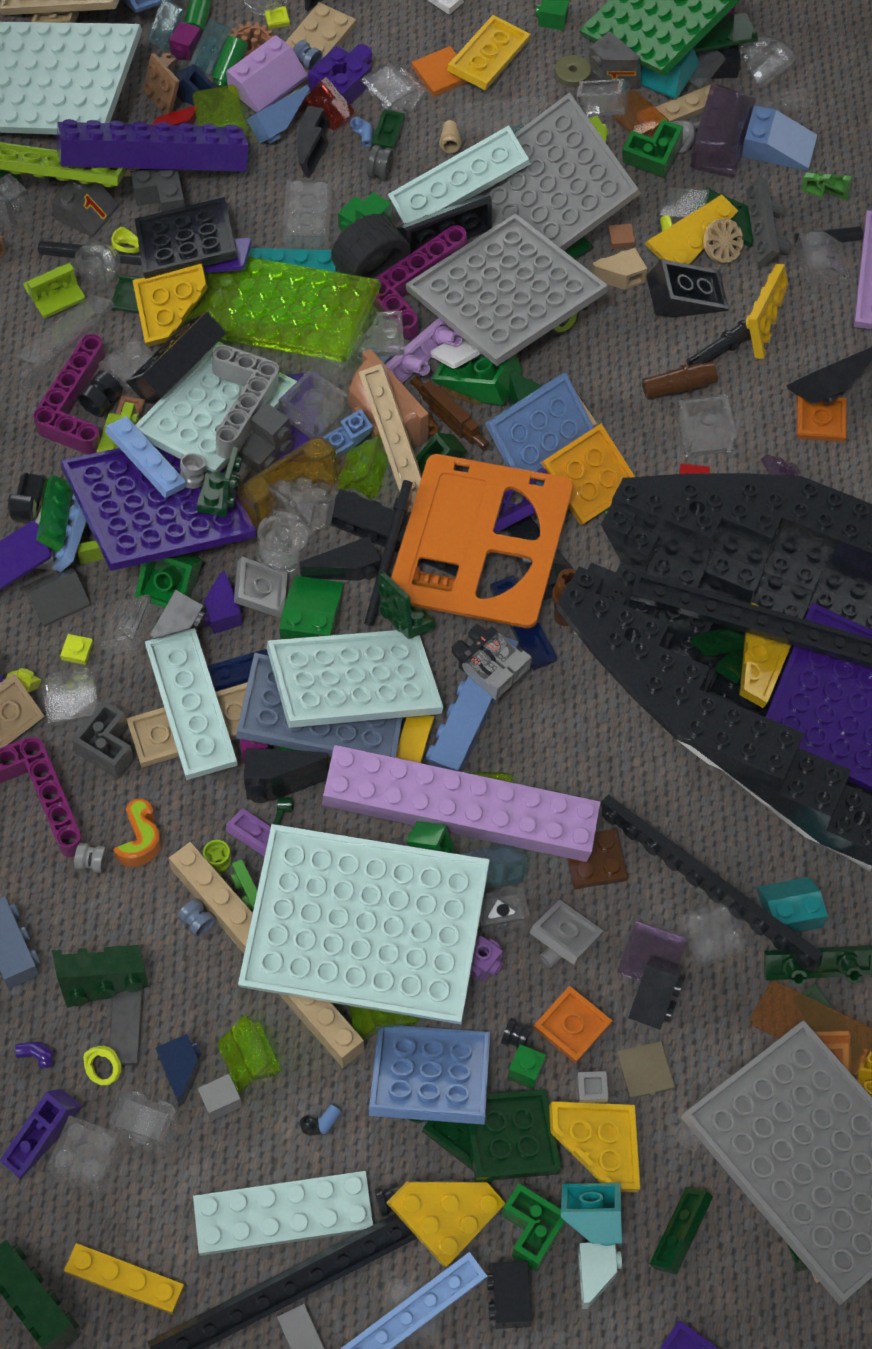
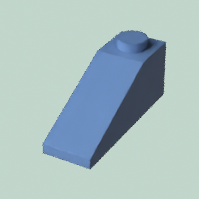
M308 85L246 119L259 143L266 140L272 143L281 138L280 132L287 129L310 89Z

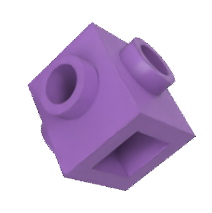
M480 935L475 943L470 975L476 979L479 978L484 983H486L491 975L496 976L503 966V951L496 941L490 938L487 940Z

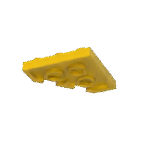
M202 263L147 279L143 277L132 280L146 346L165 343L181 327L208 287Z
M553 1101L550 1103V1133L600 1183H621V1192H638L640 1190L635 1105Z
M406 1181L386 1202L444 1267H447L506 1204L487 1182Z

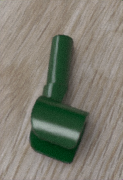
M281 797L278 799L274 825H280L283 812L292 813V798Z

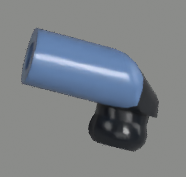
M329 1105L322 1117L313 1118L309 1117V1115L302 1117L299 1122L300 1128L304 1134L309 1136L326 1134L341 1115V1111L335 1106Z

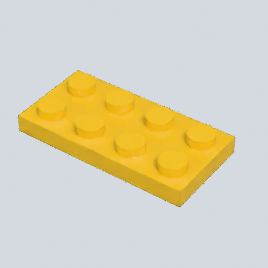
M492 15L451 60L447 71L486 91L529 42L531 34Z

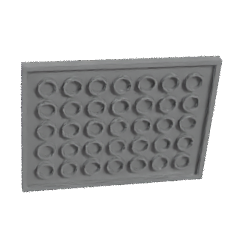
M803 1020L681 1116V1119L835 1301L841 1305L872 1278V1097Z

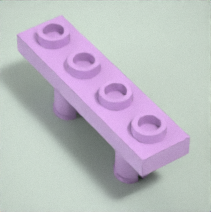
M438 318L385 365L401 383L414 373L425 376L430 371L428 360L432 358L431 350L443 343L458 347L461 345L463 337Z

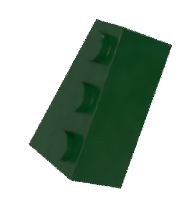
M139 945L104 947V952L91 953L87 952V948H81L75 954H61V950H52L57 979L67 1008L82 1006L88 1002L100 999H110L117 993L125 991L137 992L149 987Z

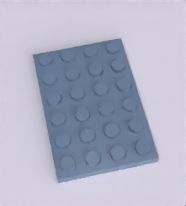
M254 653L236 738L300 751L327 752V756L332 757L334 745L396 758L402 717L288 728L269 656Z

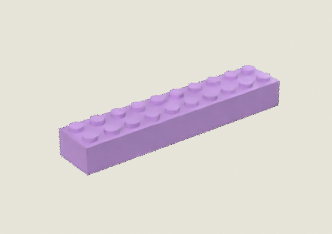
M334 745L322 806L415 825L416 821L444 824L447 826L449 833L587 862L592 853L600 801Z

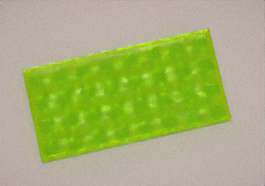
M248 257L243 270L205 273L208 288L183 324L189 318L208 311L226 332L221 339L346 362L381 288V283L378 279Z

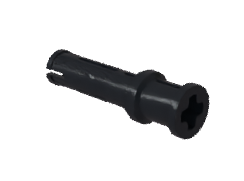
M740 320L736 327L722 332L721 338L686 360L687 365L711 362L727 350L737 349L738 345L746 339L750 340V329H747L746 321Z

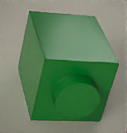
M542 0L541 4H537L535 17L539 18L538 26L564 31L569 12V0Z
M520 1044L509 1068L508 1080L534 1090L544 1068L546 1055Z

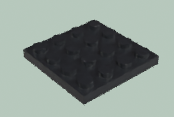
M225 197L135 218L142 271L145 279L201 263L204 268L208 265L238 258Z

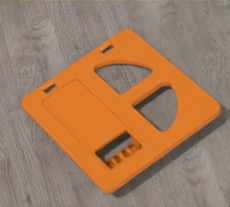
M440 454L431 455L426 461L391 579L410 596L411 606L523 628L535 626L540 614L573 491L572 481L562 476ZM455 465L469 467L468 473L456 471ZM530 478L545 481L544 485L530 484ZM515 490L531 503L540 525V537L538 539L527 540L494 533L506 491ZM488 553H500L532 561L528 572L508 591L487 599H480L476 596ZM424 558L459 566L456 578L421 572L418 562Z

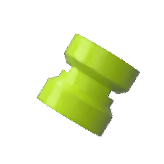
M212 840L204 846L203 857L218 874L227 872L232 864L230 848L227 843L222 840Z

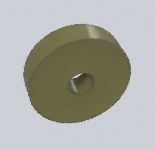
M564 56L556 63L555 77L560 84L566 87H580L586 84L590 78V64L581 56Z

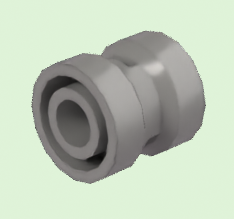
M189 453L181 458L180 475L186 481V488L194 489L203 485L206 462L199 454Z
M79 843L74 858L75 869L85 870L89 868L93 872L103 873L107 862L108 848L103 846L94 848L90 847L89 844Z

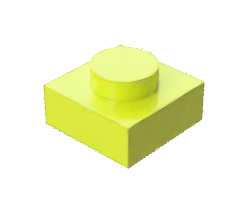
M68 634L60 655L61 660L86 665L93 646V639Z
M24 668L7 674V677L15 674L28 692L38 689L42 680L33 676L34 673Z

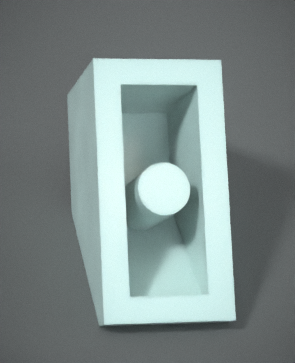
M592 1243L579 1244L578 1256L582 1309H588L615 1279L617 1269H622L621 1251H616L615 1244L611 1246Z

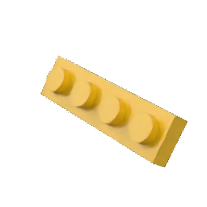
M77 1243L64 1269L66 1274L170 1314H174L185 1287L182 1283Z

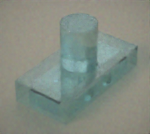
M162 0L147 40L162 50H168L170 47L169 38L180 23L185 9L170 0Z

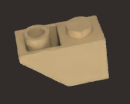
M633 248L593 262L592 273L607 285L625 290L645 283L647 267L637 250Z

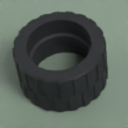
M371 214L357 219L341 232L333 245L331 260L355 291L367 293L369 292L370 282L410 255L411 249L407 240L383 214Z

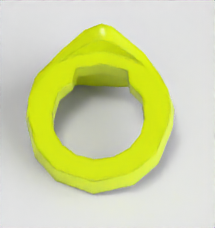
M119 227L114 231L111 238L113 248L125 253L140 252L138 238L135 234L125 227ZM129 244L135 248H126L120 245Z
M97 1046L84 1053L83 1059L86 1074L93 1082L103 1086L111 1085L118 1080L121 1074V1062L113 1049L107 1046ZM98 1055L106 1057L112 1063L113 1073L108 1079H102L95 1073L92 1063Z

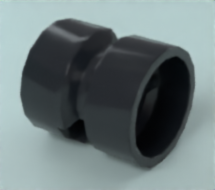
M99 371L91 379L90 385H86L79 392L77 399L86 411L96 417H101L110 407V403L115 402L122 394L123 388L111 374Z

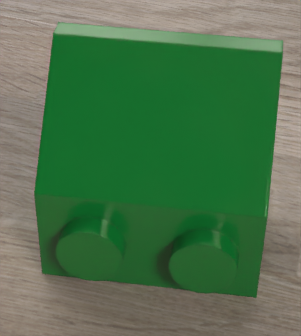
M182 554L143 563L134 597L166 608L175 590L190 597L198 581L203 559Z

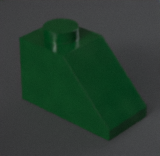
M436 432L416 457L421 475H423L426 461L431 455L440 454L462 458L467 450L454 434Z

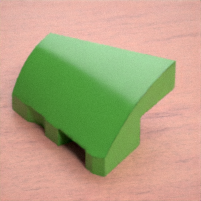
M806 172L803 177L801 190L819 198H823L826 192L847 200L851 193L852 177L848 175Z

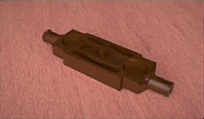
M418 376L411 379L410 384L419 391L422 399L429 405V410L461 439L464 437L470 444L475 443L483 451L489 447V442L480 435L479 425L440 387L430 380L424 383Z

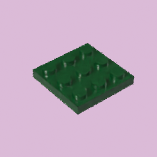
M546 1089L486 1094L485 1124L465 1123L475 1182L559 1175L562 1171L556 1138L550 1133V1112Z

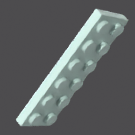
M508 125L392 191L388 196L403 223H408L425 215L440 211L445 207H450L470 199L531 163Z
M195 628L145 641L186 780L238 766Z
M366 1171L193 1196L200 1256L359 1233L373 1226Z

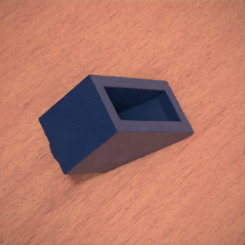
M195 64L178 71L176 74L180 81L176 95L183 102L194 106L198 105L199 108L211 112L216 111L225 96Z
M187 1034L156 1047L158 1057L179 1106L184 1104L200 1068L198 1058L202 1057L197 1042H190Z

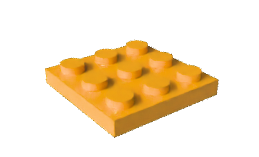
M602 423L540 462L548 474L567 477L572 481L573 491L568 507L580 526L611 506L612 498L623 478L635 477Z

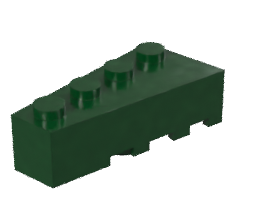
M6 1239L0 1244V1294L42 1349H66L79 1338L75 1330L79 1327V1324L69 1312L65 1315L58 1307L62 1302L52 1289L46 1291L40 1283L44 1281V1278L34 1266L29 1269L23 1262L27 1256L16 1243L14 1246H11Z

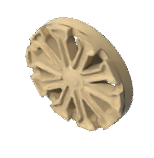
M725 218L711 222L705 230L703 239L707 255L718 263H728L735 260L743 248L741 228L737 226L736 222Z

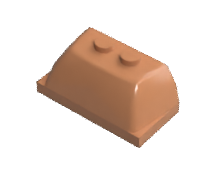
M368 349L362 353V365L354 374L349 387L347 402L353 409V413L362 409L374 428L370 435L373 438L377 437L382 442L359 372L384 363L371 349ZM384 364L412 448L420 446L428 441L429 413Z

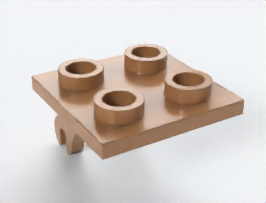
M153 53L150 56L143 92L165 115L173 110L180 81L169 70V67L175 62V58H171L172 54L163 53L162 57L159 58Z

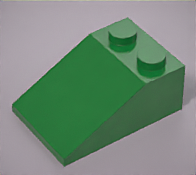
M480 354L457 368H451L441 362L432 380L434 383L479 402L504 405L509 395L510 374L513 371L520 375L522 368L516 354L498 366L483 354Z
M294 576L284 604L279 626L280 640L334 635L344 582Z

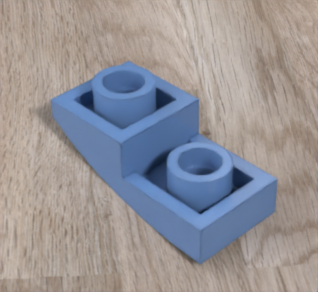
M362 409L341 420V427L321 438L334 460L358 445L374 429Z

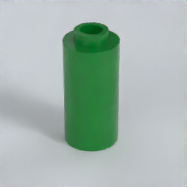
M189 0L184 22L200 27L201 36H203L212 0Z
M231 35L227 36L211 77L215 80L214 84L216 86L227 89L226 71L244 58L249 45L247 42Z

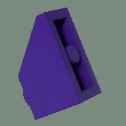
M222 572L204 600L205 611L202 618L206 627L211 626L213 634L243 625L238 604L234 603V594L226 573Z

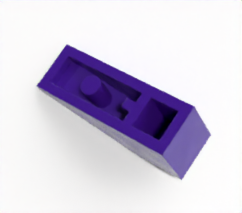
M63 1089L47 1091L1 1157L0 1162L19 1179L23 1178L67 1130L82 1108V1105Z

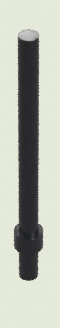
M403 480L399 497L394 502L393 509L395 512L365 617V625L374 626L381 601L378 591V584H380L379 574L385 572L388 575L403 517L409 509L410 502L408 499L413 483L408 480Z

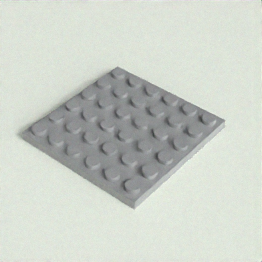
M569 92L514 134L531 164L474 197L479 195L491 196L492 228L516 213L564 251L639 196L641 192Z
M515 213L406 283V290L492 363L498 366L608 292V285Z

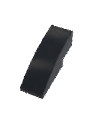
M308 106L303 115L297 139L299 164L307 178H310L328 145L325 132L330 125L325 110L313 106Z

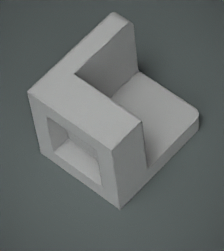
M606 1071L578 1072L575 1082L577 1103L608 1102Z
M229 1074L198 1089L211 1121L242 1107L241 1099Z

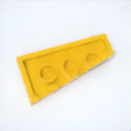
M720 195L644 244L660 260L690 264L704 249L703 239L708 225L717 219L725 218L730 220L738 210L723 195Z
M776 264L772 273H769L767 282L762 287L760 296L754 302L753 310L746 319V327L750 329L754 355L758 359L765 358L766 350L764 349V344L770 342L772 336L770 332L771 324H776L778 307L782 305L788 286L785 264Z
M745 632L740 696L764 708L768 703L791 645Z

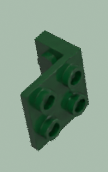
M233 446L226 473L206 471L196 512L226 517L229 507H234L236 493L233 491L239 489L241 477L236 474L240 472L242 457H238L239 447Z
M385 572L379 574L380 584H378V591L381 596L379 609L381 615L388 619L398 632H401L407 639H411L435 628L434 620L422 608L411 606L410 596Z

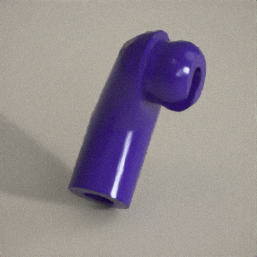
M42 1042L15 1044L17 1058L33 1056L38 1059V1066L40 1068H48L53 1065V1051Z

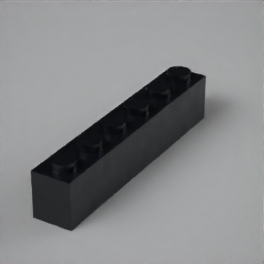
M340 489L327 511L329 525L360 538L369 536L373 543L385 547L395 510L382 506V504L375 500L370 501L362 498L355 492ZM405 514L394 550L399 553L409 521V516ZM424 558L419 560V562L457 576L458 565Z

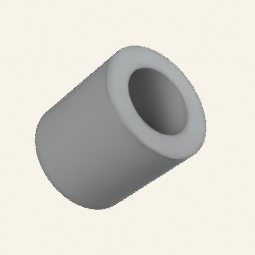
M549 947L539 955L541 961L548 968H551L563 958Z

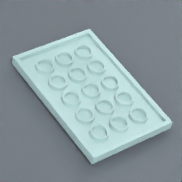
M219 341L135 425L151 444L179 459L189 453L201 455L206 462L204 472L207 470L220 472L230 460L221 458L216 453V431L244 388L243 385L220 378L213 373V349L219 345H225ZM279 372V386L269 404L278 410L297 389L298 381Z
M394 630L269 640L267 642L266 648L288 728L442 714L443 704L420 635L407 639L401 632Z

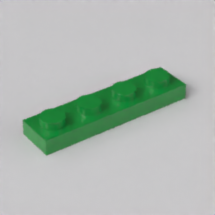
M52 474L46 483L36 540L59 552L64 546L73 491L67 480Z

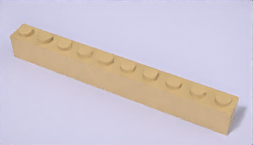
M189 842L169 857L171 870L193 896L204 904L206 911L211 912L215 916L218 925L237 947L245 953L253 913L194 845ZM279 994L342 1068L364 1052V1040L331 1002Z

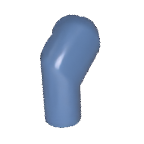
M353 117L350 121L352 130L362 136L363 147H371L373 139L371 124L360 117Z

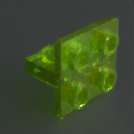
M376 436L371 440H366L363 444L355 448L353 447L348 451L345 467L339 475L338 490H346L353 487L369 499L377 496L389 461L387 454L379 449L382 442L381 437Z
M250 1015L242 1016L217 1042L219 1051L238 1091L245 1090L254 1080L274 1077L282 1071L260 1022L253 1023Z

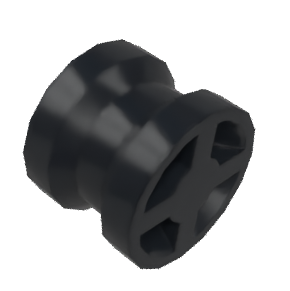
M511 1018L503 1034L501 1044L506 1046L511 1044L516 1047V1050L520 1044L526 1046L532 1026L518 1024L516 1019Z
M397 1183L391 1184L387 1189H374L382 1217L388 1216L393 1211L386 1202L399 1190Z

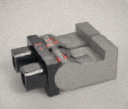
M477 623L468 632V637L474 643L469 646L463 640H458L452 646L451 653L459 661L458 668L466 672L473 681L496 701L512 686V682L515 683L530 669L531 656L524 650L520 652L504 636L497 633V630L492 626L487 630Z

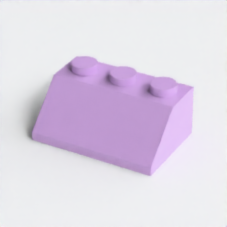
M277 35L226 71L228 90L256 113L274 104L308 78V74L292 47Z

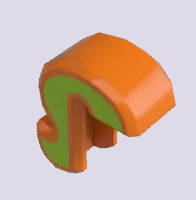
M137 798L133 799L126 807L128 819L137 840L130 841L113 849L117 861L121 865L128 867L145 865L156 858L161 849L160 833L153 823L155 821L153 808L147 800Z

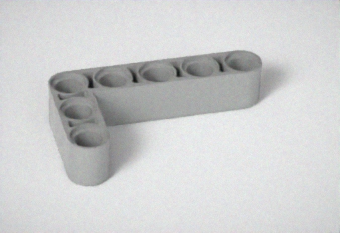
M219 345L212 352L213 373L220 378L244 386L216 431V453L221 458L230 459L233 446L239 447V452L251 433L252 425L250 419L266 402L269 404L279 386V366L274 361L227 345Z

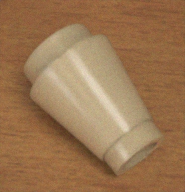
M448 120L443 124L439 145L444 152L455 153L461 147L462 140L457 124L452 120Z

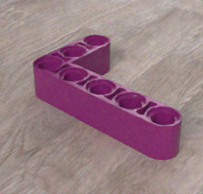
M458 225L449 227L370 282L369 292L373 305L402 338L413 340L420 333L416 313L402 298L408 293L406 283L467 245V235L463 227Z
M87 334L81 339L33 414L36 430L40 436L85 454L97 453L100 443L98 428L92 423L69 415L78 400L77 395L88 385L104 360L105 353L102 339L97 334Z
M27 737L0 748V783L29 773L60 852L66 857H75L78 844L83 843L81 834L41 739ZM32 751H39L35 755H28ZM13 760L12 764L3 765L6 761ZM40 773H48L44 777H37ZM51 794L57 795L54 799H46ZM58 817H66L62 822L55 821ZM68 839H76L72 844H64Z

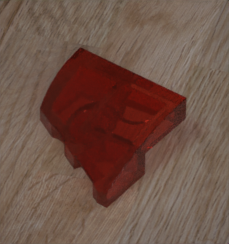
M327 77L319 81L313 90L305 96L298 108L300 112L303 109L306 110L308 106L323 108L330 122L328 128L333 131L338 129L356 112Z

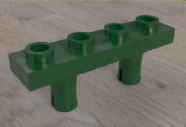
M872 945L817 948L823 953L821 966L815 973L809 968L805 969L799 966L794 957L786 951H764V977L766 981L790 979L792 985L801 987L806 984L807 978L846 976L849 983L856 984L862 980V975H872Z

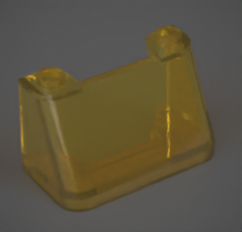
M321 437L310 439L249 479L236 492L258 533L269 528L266 517L272 513V510L267 502L303 478L311 486L316 484L317 481H322L328 487H331L339 481L336 451L326 439Z

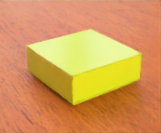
M286 6L264 10L269 29L290 26Z

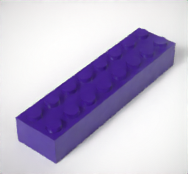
M72 119L57 122L56 148L60 166L247 171L249 145L242 128L237 125L229 124L225 127H216L213 124L193 126L189 123L170 125L165 122L150 125L140 121L133 124H124L121 121L101 123L97 120L77 122Z

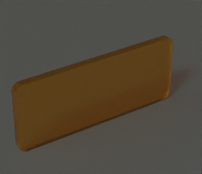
M771 982L749 1019L751 1025L780 1039L804 1020L853 1076L857 1075L872 1049V1028L778 982Z

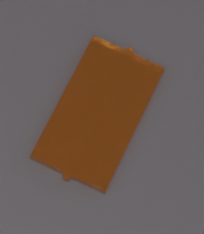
M635 89L623 96H618L617 99L603 106L606 112L629 133L631 130L643 135L655 133L662 119L669 121Z

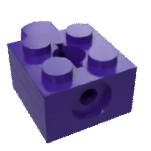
M359 44L348 53L335 46L308 71L309 90L344 111L372 85L371 66H369L372 63L371 48L367 45Z

